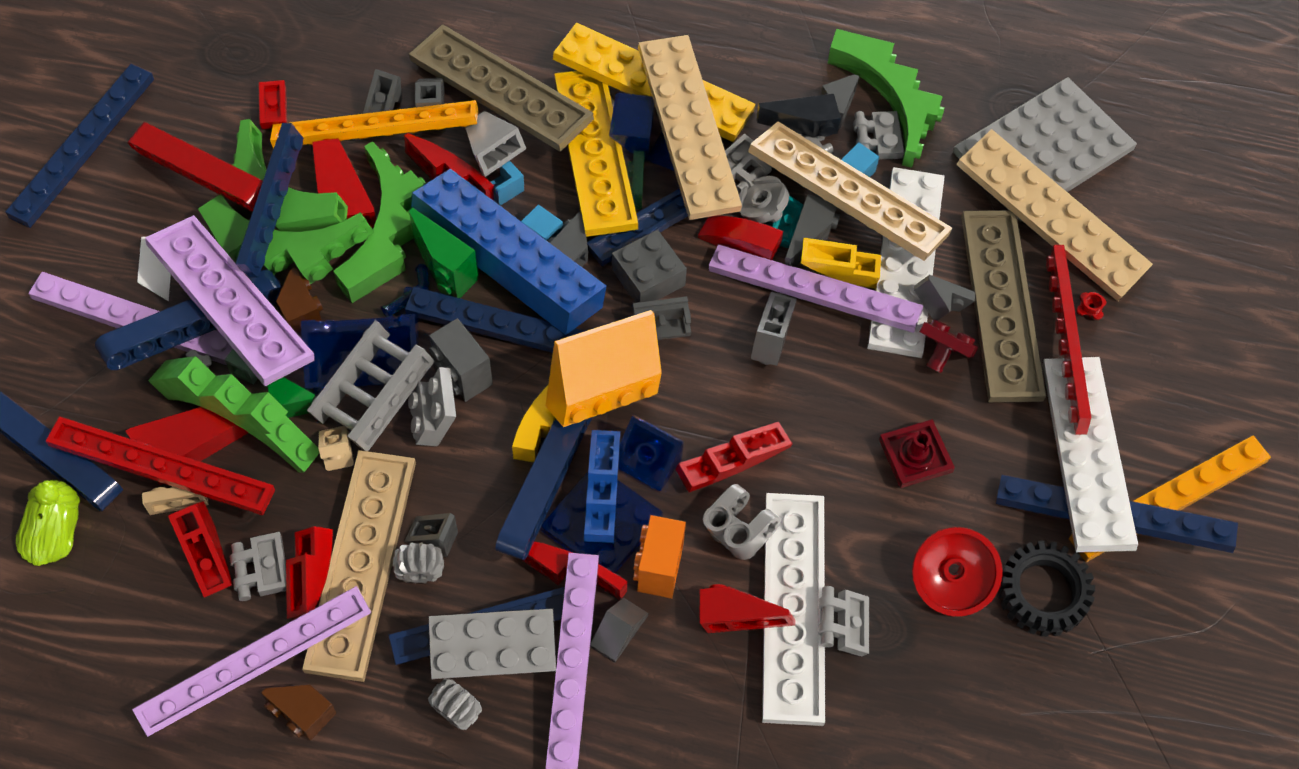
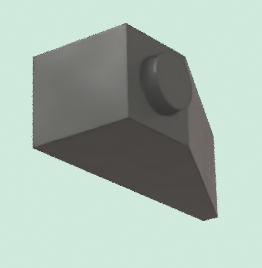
M807 195L785 258L786 265L796 267L801 262L803 238L825 241L829 237L831 228L836 230L840 219V214L836 213V206L825 201L823 198Z
M774 292L770 293L756 332L751 359L765 365H778L797 298Z

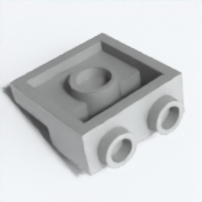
M439 367L429 382L419 381L414 392L409 395L408 406L413 416L411 432L416 440V445L438 446L456 418L450 368Z

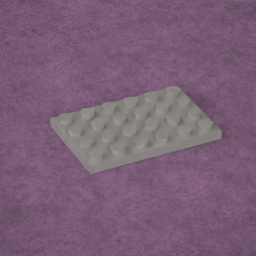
M1067 77L954 147L953 153L960 159L992 129L1066 192H1069L1133 151L1137 143Z

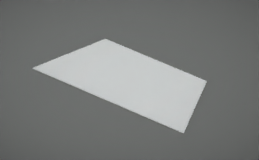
M141 237L137 282L169 301L171 274L148 248L145 237Z

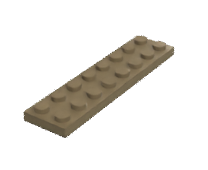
M443 24L409 53L411 62L434 76L443 78L444 82L560 152L594 120L593 112Z
M1010 210L963 211L961 218L972 291L975 292L974 307L988 402L1044 401L1046 393L1017 217Z

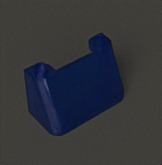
M403 314L397 317L398 319L394 316H388V318L326 320V323L325 321L316 320L301 321L302 340L314 353V361L304 366L305 389H313V394H320L360 341L364 332L375 320L390 334L387 340L410 352L415 345L419 346L418 316L415 314ZM379 349L370 361L391 375L396 372L402 361L382 349ZM363 371L353 385H383L384 383Z

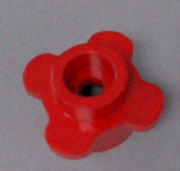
M1096 292L1082 293L1080 295L1081 304L1077 307V313L1081 316L1093 317L1095 320L1102 319L1104 315L1102 309L1107 303L1106 300Z

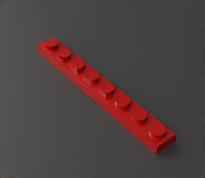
M1053 245L1051 256H1047L1046 269L1052 275L1049 279V289L1055 295L1052 300L1053 313L1058 315L1055 322L1056 334L1061 335L1058 349L1059 355L1064 356L1062 377L1067 378L1068 382L1065 385V398L1071 402L1068 418L1069 423H1074L1075 435H1087L1092 417L1065 246Z
M60 416L46 439V443L50 447L260 515H264L275 492V488L271 484Z

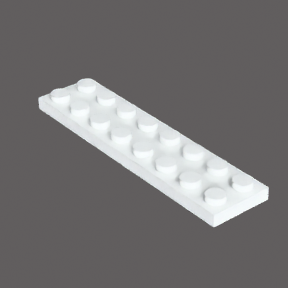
M893 167L889 189L939 219L944 175ZM883 236L880 253V279L875 291L923 305L914 291V286L929 274L933 276L935 251L923 261ZM923 305V311L914 333L871 320L867 349L922 358L925 335L919 331L928 318V311Z
M1064 358L1044 359L1042 367L1076 552L1136 551L1138 541L1100 358H1082L1092 417L1087 435H1075L1074 423H1069L1068 411L1071 402L1065 398V385L1068 382L1067 378L1062 377V362Z
M766 493L765 509L771 510L781 518V523L776 532L765 543L764 600L788 609L795 618L796 626L763 628L762 723L824 726L825 647L821 646V635L818 634L819 624L822 623V610L819 609V598L822 597V587L825 586L824 496Z

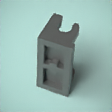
M687 296L633 303V316L649 310L654 313L657 340L691 336V315Z

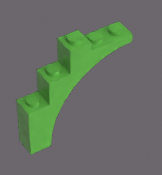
M836 29L830 47L828 64L846 69L863 78L882 94L894 111H897L904 140L902 166L912 168L914 158L920 159L924 144L919 143L920 138L925 139L927 131H933L935 121L941 122L945 108L940 106L942 96L918 90L920 80H916L918 69L895 64L897 54L892 53L894 43Z
M250 119L240 120L239 132L237 133V149L234 154V164L231 165L263 181L267 168L262 154V133ZM288 187V192L282 203L280 217L277 219L275 227L279 231L288 232L323 229L347 220L348 206L337 192L317 194L301 192Z
M373 141L365 145L364 148L367 162L377 175L382 190L380 212L373 228L374 233L368 236L364 244L349 260L333 271L337 286L351 303H354L406 270L404 263L406 255L400 246L414 238L409 215L412 205V192L426 184L422 177L417 178L411 170L404 174L398 165L394 166L390 162V157L385 149H379Z
M220 194L199 207L198 210L219 245L236 263L250 221L237 213ZM361 212L341 223L323 229L304 232L274 230L273 239L269 244L264 265L273 274L287 269L290 264L295 262L303 276L312 284L323 279L327 273L333 270L329 263L330 260L341 256L355 244L363 242L374 231Z
M196 356L166 360L148 380L168 400H180L195 404L243 428L265 443L298 472H305L320 453L319 448L286 416L288 411L269 392L251 394L232 374L216 376Z

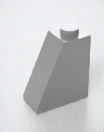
M486 111L478 115L477 124L465 127L473 154L482 175L485 177L526 150L518 127Z

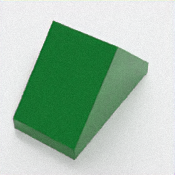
M284 377L267 385L268 392L288 411L286 414L288 418L309 413L307 410L316 397L315 394Z

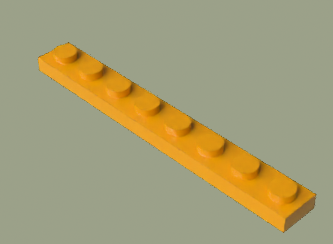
M476 100L289 123H292L304 138L303 145H313L312 142L324 139L339 138L340 141L383 135L391 136L408 132L416 133L433 129L442 130L450 127H467L477 124L478 106ZM282 123L273 124L270 138L273 148Z
M1253 435L1137 498L1134 502L1180 511L1267 463L1271 456ZM1072 534V535L1070 536L1069 540L1071 541V543H1072L1073 546L1075 547V545H1074V539H1073V534ZM1079 552L1085 562L1104 553Z

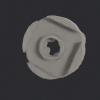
M775 176L757 178L753 181L755 185L749 189L745 187L740 192L739 197L742 208L739 212L743 219L759 223L776 222L782 217V211L788 204L789 192L780 179Z

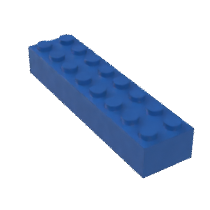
M452 169L447 170L412 192L411 208L413 207L474 249L479 269L565 335L603 308L606 285Z

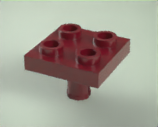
M933 320L932 323L924 322L919 331L938 343L929 362L926 364L928 367L942 373L952 351H958L969 358L974 357L979 348L973 344L975 342L974 338L962 332H958L956 336L949 332L950 326L938 320Z
M933 419L884 433L879 437L881 446L900 489L953 473L955 469Z

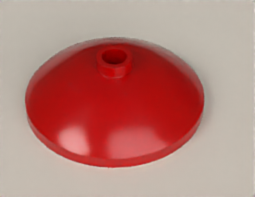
M949 527L933 533L920 545L913 560L912 577L916 591L929 607L948 616H967L982 610L996 596L1002 581V563L996 548L985 536L969 528ZM957 564L958 571L951 574L949 572L950 565Z

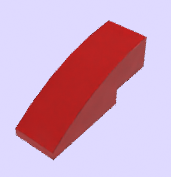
M716 215L707 218L698 234V238L716 246L719 244L772 260L782 242L783 231L752 220Z
M313 526L295 532V557L286 560L287 619H296L315 609L325 586L330 567L333 529Z

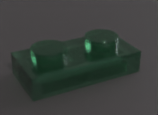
M634 151L633 161H628V177H633L630 188L635 209H642L644 151Z

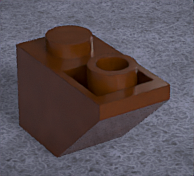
M295 267L290 270L276 302L281 316L296 333H299L322 322L319 312L323 310V307L317 295L311 296L309 291L312 290L309 280L304 276H300Z
M311 685L265 688L261 692L266 700L264 707L276 718L282 715L288 721L286 727L298 738L303 734L311 741L336 715L332 703Z

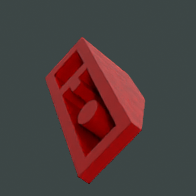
M205 502L193 504L168 515L203 597L232 586L233 583L216 527Z
M714 584L707 589H700V624L707 633L796 626L795 618L788 609L722 584Z

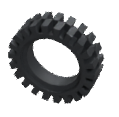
M1038 541L1036 546H1033L1032 542L1028 543L1024 549L1020 547L1015 551L1014 555L1010 556L1002 569V581L998 591V598H1003L1000 604L1002 609L1008 608L1010 611L1007 617L1011 621L1015 617L1019 620L1016 625L1022 629L1026 625L1030 627L1028 633L1035 634L1039 630L1041 631V636L1048 637L1050 632H1053L1054 636H1059L1063 631L1067 633L1074 626H1077L1090 610V606L1095 598L1092 596L1095 592V585L1090 584L1094 577L1092 573L1086 574L1085 571L1089 567L1086 562L1081 564L1077 562L1080 555L1076 552L1072 556L1067 554L1070 549L1069 547L1064 545L1059 550L1056 549V542H1050L1049 546H1045V541ZM1036 565H1046L1060 571L1067 578L1071 586L1072 600L1070 605L1058 612H1044L1034 608L1025 600L1021 593V574L1026 569Z

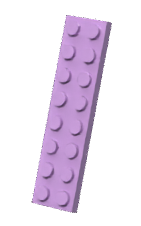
M194 215L145 237L148 248L264 386L314 361V353Z

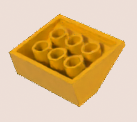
M649 310L554 341L545 406L563 427L579 423L585 419L604 414L622 406H627L630 403L649 398L658 393L662 372L654 313Z

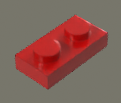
M285 80L259 82L261 129H271L273 124L287 123Z

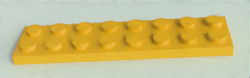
M576 23L554 51L553 60L655 106L638 50ZM703 80L721 137L734 142L753 113L756 104Z
M579 71L555 73L557 92L593 112L594 120L568 144L586 237L638 230L637 215L608 85Z

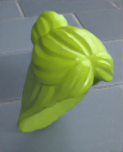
M47 480L39 483L28 494V502L16 534V547L22 558L33 565L41 566L56 562L66 557L73 547L80 498L77 492L65 482Z

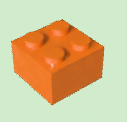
M651 515L649 525L643 524L640 536V550L636 553L633 580L638 581V592L673 598L684 545L686 522Z

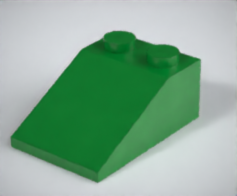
M412 207L409 210L414 241L438 290L442 294L461 298L479 279L475 250Z

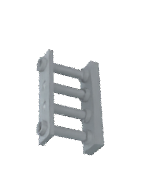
M376 320L364 332L360 341L321 393L314 398L307 410L322 424H324L328 417H331L350 429L351 432L347 437L364 451L370 450L418 385L419 381L435 362L425 349L418 345H415L410 352H407L387 340L390 334ZM379 349L402 361L393 375L370 362ZM363 371L385 384L376 398L353 385ZM345 394L368 407L359 421L336 408Z

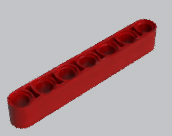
M146 122L141 124L128 141V144L139 154L219 195L221 194L223 197L253 212L263 182L259 178Z

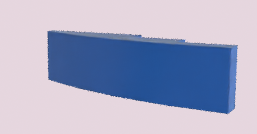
M592 430L584 530V541L614 543L620 431Z

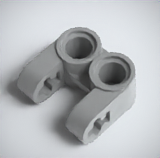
M734 484L706 510L703 522L715 541L720 542L730 550L735 558L746 560L753 557L780 526L781 518L771 510L765 509L749 525L740 521L735 516L745 507L750 494L740 485ZM726 521L722 526L715 527L718 522ZM747 537L743 543L736 544L738 539Z

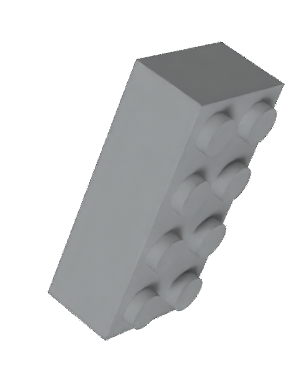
M553 609L429 616L431 679L556 671Z

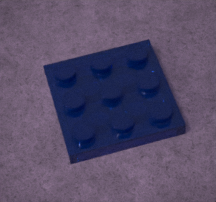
M587 472L543 522L541 531L570 552L599 555L598 564L616 573L640 545L643 524L649 525L651 515L663 517V512L618 480L614 543L584 541L588 487Z

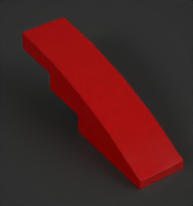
M410 133L404 135L405 153L432 180L447 170L452 169L494 201V185L471 165L430 141Z
M776 422L734 435L730 442L706 449L700 457L678 463L675 470L688 492H692L749 469L790 448L792 442L780 423Z
M534 541L527 558L522 561L559 586L567 574L568 555L573 552ZM598 564L596 584L618 600H621L627 592V581Z

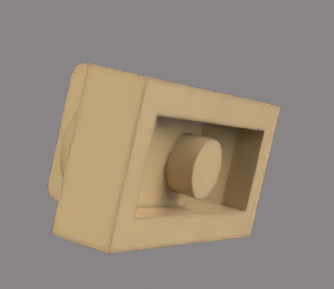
M345 426L319 431V452L321 459L324 460L327 471L354 465L351 443L347 437L349 432Z
M173 486L172 488L158 487L150 492L142 493L143 505L150 515L182 510L202 501L205 502V505H209L207 497Z

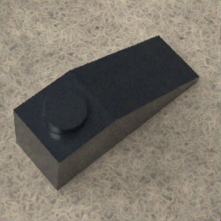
M826 94L758 103L756 120L759 124L771 127L775 123L780 122L796 133L810 137H827L838 134L841 116L835 95Z

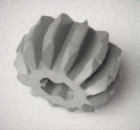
M411 542L410 545H401L399 549L395 550V556L393 557L394 573L396 578L406 583L426 584L427 581H436L437 578L442 576V570L444 569L441 549L434 547L433 544H423L422 542L419 544Z
M443 679L440 684L435 686L432 690L433 693L428 697L429 704H431L436 712L462 730H467L471 724L473 725L482 711L480 702L467 690L450 679Z

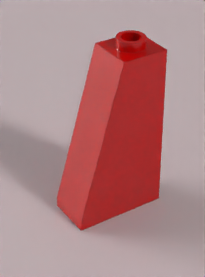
M339 138L312 142L318 193L337 192L348 206L347 219L361 212L371 228L374 227L376 223L374 207Z
M202 407L138 425L125 431L132 440L200 462L249 433L228 419Z

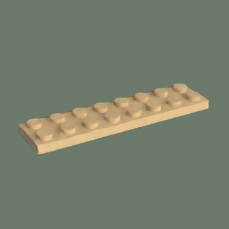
M684 35L639 42L638 50L689 220L741 211L740 197L689 36Z
M780 122L775 123L750 144L748 152L759 160L772 166L780 173L801 184V186L814 192L825 201L830 202L846 214L851 215L923 261L937 249L952 230V227Z
M991 129L959 159L957 163L959 168L1051 246L1064 245L1066 258L1116 301H1119L1153 265L994 130Z
M358 450L319 606L357 586L371 613L309 647L302 669L304 673L360 682L365 681L415 470V458Z

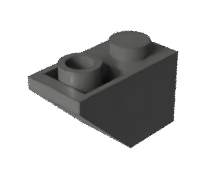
M443 78L418 79L415 82L416 107L444 104Z
M579 212L573 219H568L563 225L562 231L556 237H551L548 242L583 267L588 261V246L582 214Z

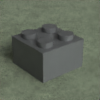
M659 230L612 253V271L635 303L659 300L684 287L686 284L687 268Z
M458 318L429 335L431 342L429 351L435 361L432 366L436 372L439 367L450 368L453 394L455 396L459 394L466 402L493 385L490 358Z

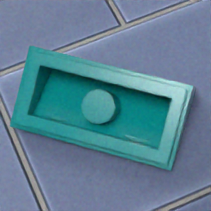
M790 195L788 204L782 211V217L776 222H765V225L783 231L780 246L785 248L790 246L804 206Z

